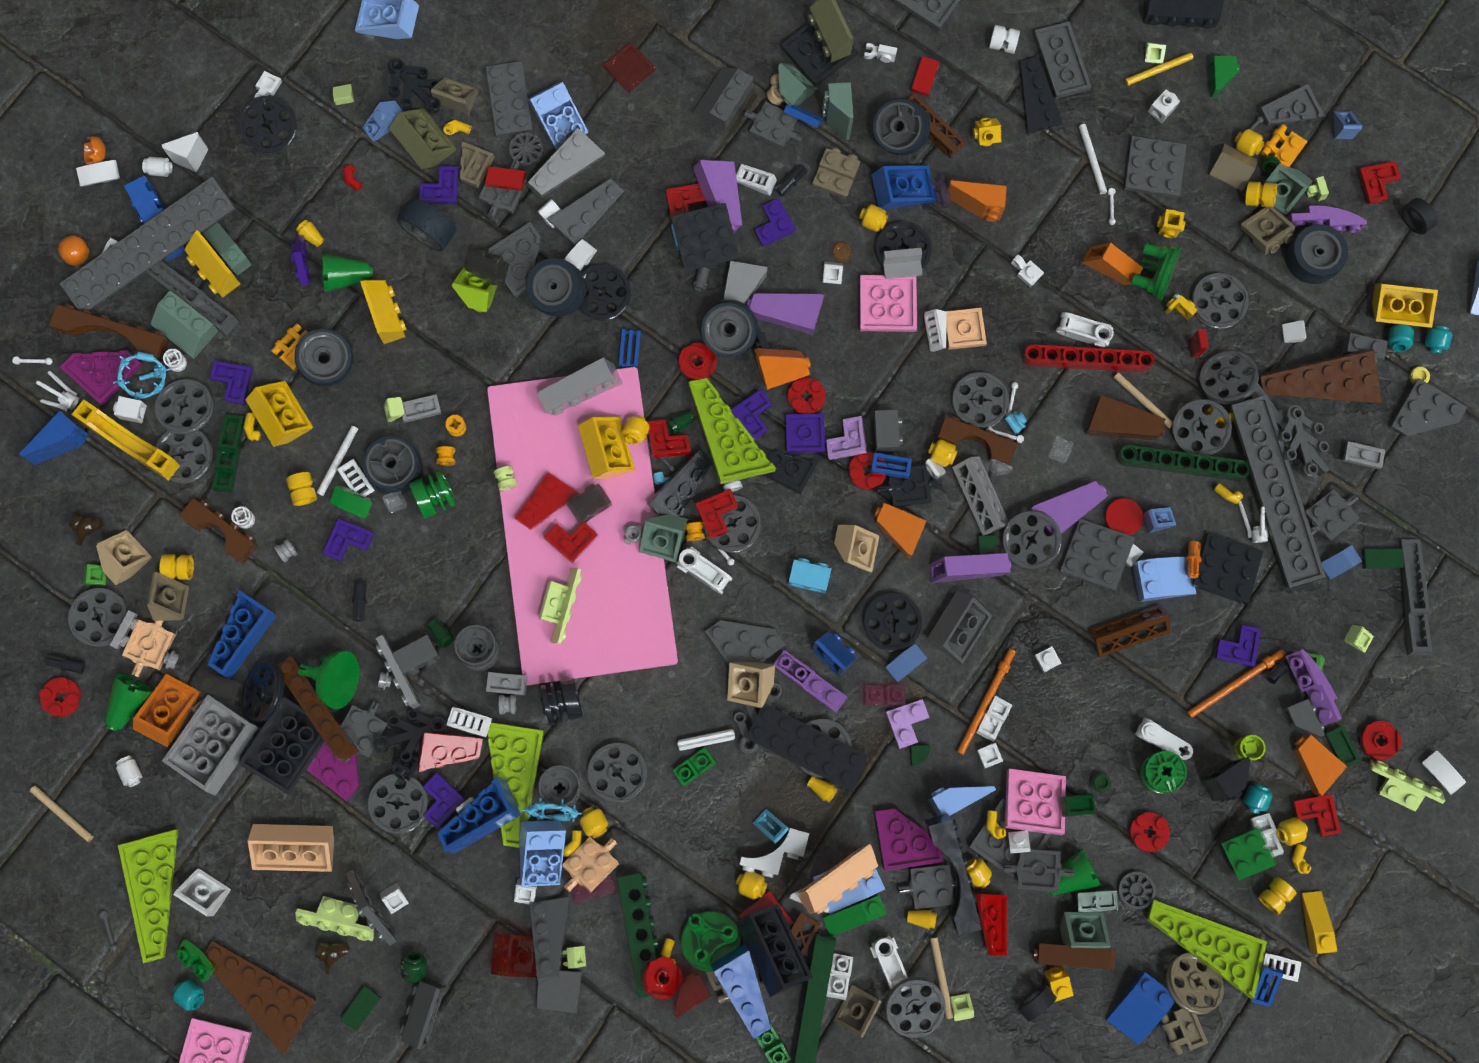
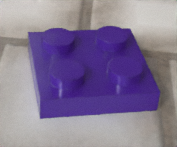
M786 414L787 453L825 452L824 414Z

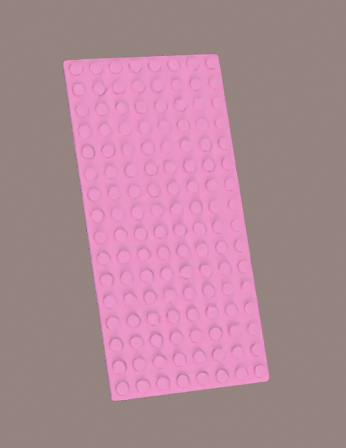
M636 367L616 369L623 384L585 400L577 406L567 408L557 416L545 412L537 392L567 376L490 386L487 389L497 469L512 466V475L517 482L516 487L500 491L522 675L528 676L527 686L557 682L569 678L578 679L670 666L678 663L664 559L640 553L641 543L634 542L628 545L624 541L626 538L625 526L641 525L643 529L641 531L642 536L646 519L658 517L647 505V502L655 495L647 436L644 442L637 445L628 443L635 467L634 471L607 479H593L578 428L579 424L592 417L620 416L623 427L629 417L636 415L644 417L639 376ZM548 472L580 493L578 497L572 499L563 508L558 509L532 530H529L515 520L516 515ZM583 522L598 534V537L573 564L543 538L556 523L570 536ZM572 568L581 569V581L576 587V600L570 609L571 618L566 624L565 639L561 644H553L551 639L555 624L538 619L548 581L566 586L570 570Z

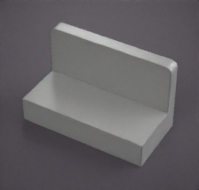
M922 249L884 251L882 260L885 279L922 276Z

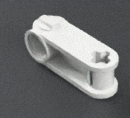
M1067 312L1061 313L1060 317L1062 319L1059 327L1056 328L1058 334L1092 344L1102 349L1109 346V342L1114 334L1111 325ZM1098 333L1106 334L1107 338H1100Z
M687 547L683 550L676 562L677 568L684 573L688 572L721 595L723 594L724 587L733 579L726 572L702 557L700 552L693 547ZM685 556H692L694 562L692 564H685L683 558Z
M1144 717L1142 723L1138 726L1135 735L1144 741L1155 745L1163 751H1171L1178 754L1183 760H1187L1192 756L1193 748L1189 743L1161 728L1155 722ZM1180 747L1183 748L1185 754H1181V751H1179Z
M890 936L878 938L875 942L871 943L872 947H870L872 955L874 959L877 958L891 990L898 982L908 978L896 950L898 946L894 937L891 938ZM883 942L889 945V950L886 953H880L879 946ZM903 987L901 993L907 990L911 991V988Z

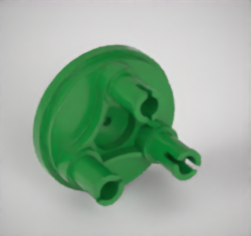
M1147 242L1143 254L1159 258L1160 263L1144 257L1142 263L1149 266L1144 264L1140 266L1143 267V270L1155 273V276L1150 279L1135 273L1131 285L1146 289L1147 292L1157 297V300L1162 301L1176 269L1182 247L1171 246L1168 248L1164 246L1162 248Z
M339 650L329 655L324 654L320 660L321 665L312 666L302 663L300 667L305 668V670L299 669V675L316 680L314 688L316 689L318 699L328 708L341 709L351 701L357 690L360 676L358 660L353 653Z
M706 911L700 914H692L693 917H689V921L681 935L682 952L686 960L696 969L704 972H714L711 967L712 963L741 946L739 930L734 921L723 913Z

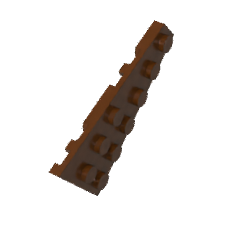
M1373 349L1259 375L1261 388L1266 395L1382 403L1375 351Z
M211 941L204 955L215 968L213 973L281 1053L285 1055L315 1004L316 999L216 941Z

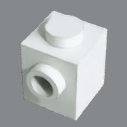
M1166 89L1151 105L1148 112L1160 123H1163L1176 109L1180 100H1178L1174 93Z
M119 396L118 401L114 404L113 411L114 415L119 419L142 424L147 405L140 400Z

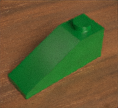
M877 895L826 916L823 920L829 935L834 936L884 916L887 913L880 896Z

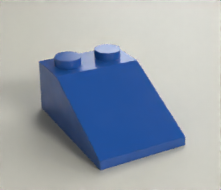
M929 165L883 166L871 174L878 207L898 209L936 201Z
M59 411L19 455L37 465L76 449L86 441V437L89 434Z
M828 631L814 643L812 651L840 677L857 659L854 656L856 653L851 647H845L841 643L842 639L835 632L832 634Z
M1139 971L1106 1021L1140 1045L1167 1014L1175 1001L1167 988L1146 972Z

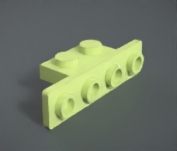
M572 568L570 570L566 586L548 581L538 619L555 624L551 639L553 644H561L565 639L566 624L571 618L570 609L576 600V587L581 581V569Z
M1371 759L1369 762L1372 771L1387 777L1379 790L1380 795L1415 812L1425 796L1444 804L1445 798L1439 788L1435 786L1429 787L1418 778L1412 779L1399 769L1393 770L1382 761L1378 760L1376 762Z
M323 896L316 913L299 908L295 912L296 921L302 925L316 926L324 931H335L343 936H354L362 941H373L374 929L356 924L360 915L356 909L358 905Z

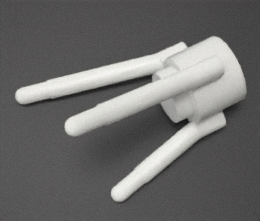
M48 371V374L67 392L63 391L60 393L48 385L36 381V384L58 396V401L60 402L59 404L41 399V403L61 408L64 411H68V409L73 410L79 402L78 394L72 391L51 371Z
M1240 501L1238 504L1247 529L1248 538H1252L1253 543L1268 542L1269 532L1265 520V507H1261L1260 526H1255L1251 530L1242 501Z

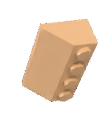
M252 825L248 838L252 870L332 872L334 853L333 826Z
M869 844L858 848L796 894L809 914L815 912L817 914L822 913L828 908L826 904L830 901L835 903L843 897L842 893L845 890H853L859 885L858 881L864 878L866 880L875 873L873 870L878 867L872 846Z

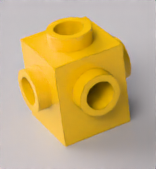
M982 118L980 121H975V128L972 129L973 138L982 146L1001 142V124L997 118Z
M1166 209L1157 220L1158 234L1166 238H1174L1180 232H1183L1185 227V221H1183L1184 212Z

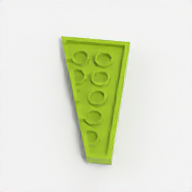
M707 378L690 381L688 387L720 484L775 472L776 467L773 463L769 462L763 450H760L755 444L753 437L740 420L732 414L730 407L722 401L720 394Z
M491 723L488 730V743L494 779L498 777L506 780L521 813L519 817L501 826L503 845L520 848L521 822L529 821V814L526 811H522V809H526L532 803L544 731Z

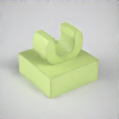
M1324 176L1316 178L1313 185L1308 187V190H1306L1308 198L1317 196L1318 201L1326 199L1329 191Z
M585 946L570 947L562 952V954H567L568 962H563L564 966H568V968L586 966Z

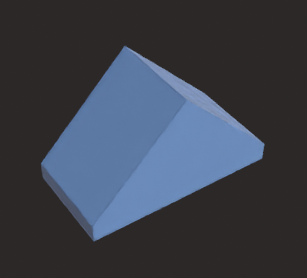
M1334 111L1335 139H1353L1362 129V124L1352 111Z
M1171 507L1150 509L1143 514L1148 534L1176 526Z
M1351 545L1321 564L1327 578L1331 580L1356 566L1362 560Z
M914 644L885 668L898 683L928 658Z

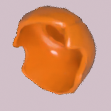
M95 136L87 137L91 141L84 144L85 164L90 165L103 162L106 156V147L102 139Z
M75 235L67 236L58 245V253L68 265L77 266L83 264L88 259L90 250L81 237Z

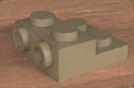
M826 148L812 186L847 199L861 161H858V157L848 154V156L840 154L841 151L837 148Z
M1265 207L1241 223V229L1253 239V245L1264 255L1269 252L1271 254L1275 253L1284 242L1286 244L1290 243L1295 234V226L1274 207Z

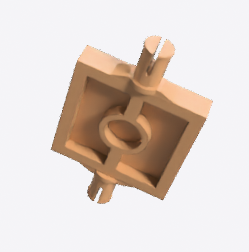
M138 621L122 656L136 663L131 673L132 675L139 677L143 666L161 669L165 656L176 635L162 627L163 621H155L154 623Z
M589 837L562 864V867L572 877L564 885V888L570 892L579 884L584 886L589 892H592L619 865L618 861L609 853L617 845L616 841L610 838L602 846Z

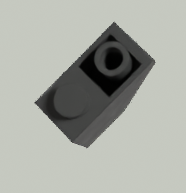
M1309 699L1282 709L1290 728L1306 735H1312L1314 738L1325 736L1323 732L1324 726L1317 719L1315 714L1316 708Z

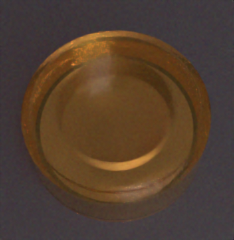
M839 243L834 247L833 257L836 261L844 263L851 258L852 250L848 244Z

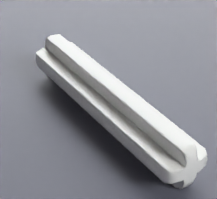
M733 729L681 739L677 742L678 748L682 751L734 740L735 733Z

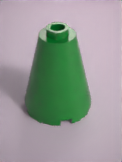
M329 254L321 255L324 292L356 285L360 281L369 280L370 277H373V267L369 266L368 262Z
M116 674L113 678L104 717L106 727L113 731L123 729L151 695V687L140 680L137 682L131 680V676Z
M1084 849L1079 850L1061 864L1062 868L1074 869V877L1062 876L1059 882V893L1047 892V894L1052 893L1055 896L1101 885Z

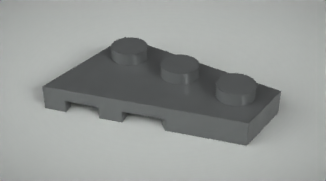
M1308 84L1258 109L1267 126L1319 119L1325 116Z

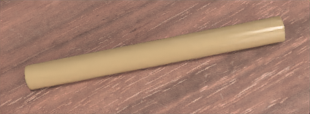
M1119 372L1114 376V379L1152 414L1165 418L1164 424L1168 428L1173 425V421Z
M36 785L30 789V792L87 842L93 839L94 836Z
M938 937L930 938L939 987L946 1004L945 1017L946 1019H951L954 1016Z

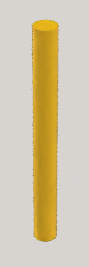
M1191 52L1126 78L1125 84L1129 86L1192 60L1193 55Z

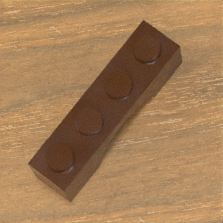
M954 416L945 417L936 440L943 439L955 446L964 440H975L986 448L989 462L1004 468L1009 466L1017 443L1013 442L1014 440L1009 437L1003 436L1002 438L991 430L984 431L978 429L977 425L973 423L965 424Z
M193 498L179 517L198 531L206 527L220 528L226 540L224 551L244 565L258 547L253 543L255 539L247 533L244 536L239 533L240 528L233 522L227 524L223 521L225 516L217 510L214 513L208 509L210 505L202 499L198 502Z

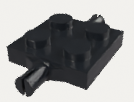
M926 465L912 466L909 479L889 476L888 485L877 486V493L889 492L892 498V505L895 508L930 504L931 487H942V479L930 480ZM888 469V470L906 472V471H901V470Z

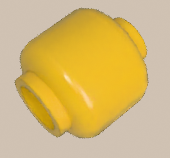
M1246 129L1243 133L1239 132L1235 139L1237 143L1236 149L1247 156L1258 155L1264 146L1262 135L1251 129Z
M871 204L867 209H862L859 218L862 219L863 227L877 232L880 229L883 230L888 216L885 209Z
M640 415L629 417L622 430L625 441L633 445L644 442L650 429L649 424Z
M939 439L936 444L932 442L928 453L931 454L930 459L933 462L947 467L949 464H953L958 451L955 450L956 446L954 444Z
M590 807L582 812L583 816L580 818L579 823L587 836L596 838L607 831L606 828L609 823L601 809L593 810Z
M1293 817L1280 822L1276 834L1281 843L1292 846L1305 841L1308 828L1300 819Z
M972 858L968 860V867L965 870L971 876L973 882L971 887H986L991 881V869L982 859Z
M746 871L744 874L739 875L736 882L739 893L752 900L758 897L761 898L767 888L764 876L756 872Z

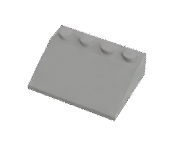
M207 695L162 762L202 790L216 796L261 728L215 698Z

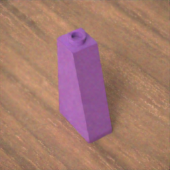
M700 160L693 169L708 207L726 203L734 233L742 226L735 163Z
M754 293L753 298L748 299L747 306L753 311L756 319L813 335L824 295Z
M1095 481L1037 504L1029 511H1040L1049 515L1057 523L1062 534L1101 503L1108 495L1106 494L1105 487ZM1031 515L1032 518L1038 523L1037 517ZM1047 525L1044 528V532L1048 536H1052L1054 528L1051 525Z
M1008 553L943 557L929 564L931 582L939 583L1003 576L1010 572L1011 561L1008 558Z

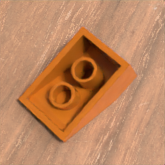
M951 180L946 198L981 219L995 222L1000 220L1004 211L1007 186Z
M166 674L133 718V730L168 747L180 731L201 692Z

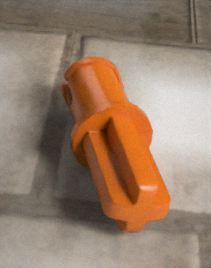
M1190 541L1188 543V556L1186 557V562L1188 563L1187 576L1194 579L1199 575V563L1202 561L1200 557L1201 543L1198 541Z

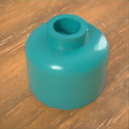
M1397 324L1390 328L1388 345L1394 351L1404 352L1412 347L1414 341L1413 328L1406 324Z
M1434 325L1433 328L1427 331L1425 346L1430 348V352L1441 354L1442 350L1446 351L1450 348L1453 334L1449 331L1448 327Z
M1259 783L1248 786L1243 802L1248 806L1249 811L1259 814L1260 811L1268 810L1273 796L1269 791V787Z
M192 980L180 982L174 988L173 1001L186 1011L195 1010L204 1001V990Z

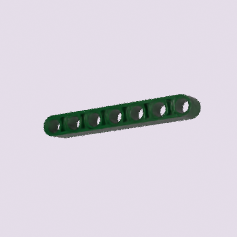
M1126 445L1117 453V461L1121 465L1232 481H1241L1251 472L1248 462L1244 460ZM1123 452H1128L1131 455V459H1126L1123 456ZM1142 454L1149 456L1150 461H1144ZM1161 457H1166L1168 464L1162 463ZM1180 459L1187 462V467L1180 464ZM1199 462H1203L1206 465V469H1201ZM1219 464L1225 468V472L1219 471ZM1237 467H1240L1243 470V475L1237 472Z
M815 935L809 969L813 978L807 981L794 1063H815L836 937Z

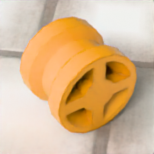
M452 415L446 420V428L452 436L459 437L465 433L466 424L461 416Z
M442 446L436 448V453L438 454L436 459L437 465L448 466L455 464V459L453 458L455 453L454 447Z
M703 522L686 524V541L705 539V534L702 532Z

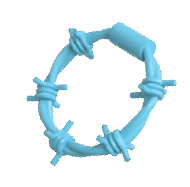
M138 352V354L127 358L119 356L122 360L120 361L118 380L113 382V384L117 383L129 395L135 397V400L148 398L163 390L166 371L171 369H166L153 354ZM132 359L154 361L158 365V368L154 369V371L159 370L162 380L159 385L155 382L153 383L156 387L151 393L142 394V389H140V392H133L127 389L125 384L130 382L124 381L122 370L124 367L130 369L127 365Z
M539 798L538 804L532 805L530 803L526 809H522V811H526L529 814L528 818L532 815L537 818V821L544 818L554 821H569L572 818V822H574V818L578 814L582 815V813L575 809L576 805L571 808L567 804H563V799L561 805L545 804ZM545 808L559 809L564 813L545 815L544 810Z

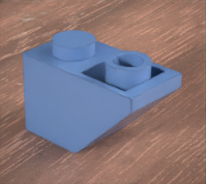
M395 100L380 102L362 128L374 142L391 131L389 129L397 114L403 112V110Z

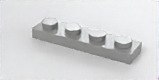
M383 635L375 638L378 642L375 646L379 654H384L387 660L384 662L389 672L392 671L395 676L393 678L397 689L401 688L403 692L401 696L406 706L410 705L413 709L419 707L420 703L406 676L402 674L392 654L393 650L387 638Z

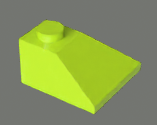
M463 267L454 280L452 287L468 308L474 309L477 312H487L492 304L499 276Z

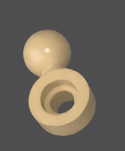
M774 74L770 78L772 87L767 91V97L771 103L779 105L784 101V96L779 90V74Z

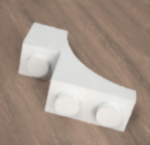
M790 828L784 842L774 852L759 858L741 857L739 865L743 866L742 870L754 872L755 869L762 871L761 875L773 878L774 874L778 875L784 852L787 853V857L798 860L799 856H804L809 833Z

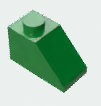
M1214 56L1210 62L1211 98H1215L1239 73V63H1237L1236 56Z

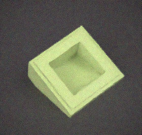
M1146 42L1144 62L1163 64L1166 45Z
M351 84L333 87V99L336 105L354 102Z
M400 397L388 398L385 401L384 409L388 422H392L404 415Z
M1352 625L1344 641L1365 653L1374 636L1364 627Z
M969 993L950 997L954 1021L974 1017V1009Z

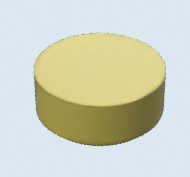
M1416 367L1409 375L1411 383L1414 384L1418 378L1427 383L1430 379L1429 371L1424 367Z

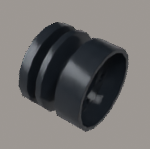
M574 678L561 680V690H557L554 683H550L551 692L549 693L546 685L540 686L541 705L544 716L547 718L550 726L555 725L554 715H557L559 723H563V713H567L570 721L583 718Z

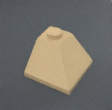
M838 525L834 544L844 562L872 573L879 535L856 525Z
M127 530L96 545L102 570L115 585L131 578L152 558Z
M730 662L727 701L763 707L774 685L775 665L761 662Z

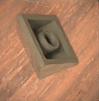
M444 77L431 89L432 96L439 99L442 106L468 115L479 92L478 88Z
M1224 144L1209 176L1242 192L1254 172L1258 160Z
M154 572L147 603L153 620H183L189 586Z
M852 985L847 993L846 1000L843 1001L833 1021L863 1038L882 1001Z

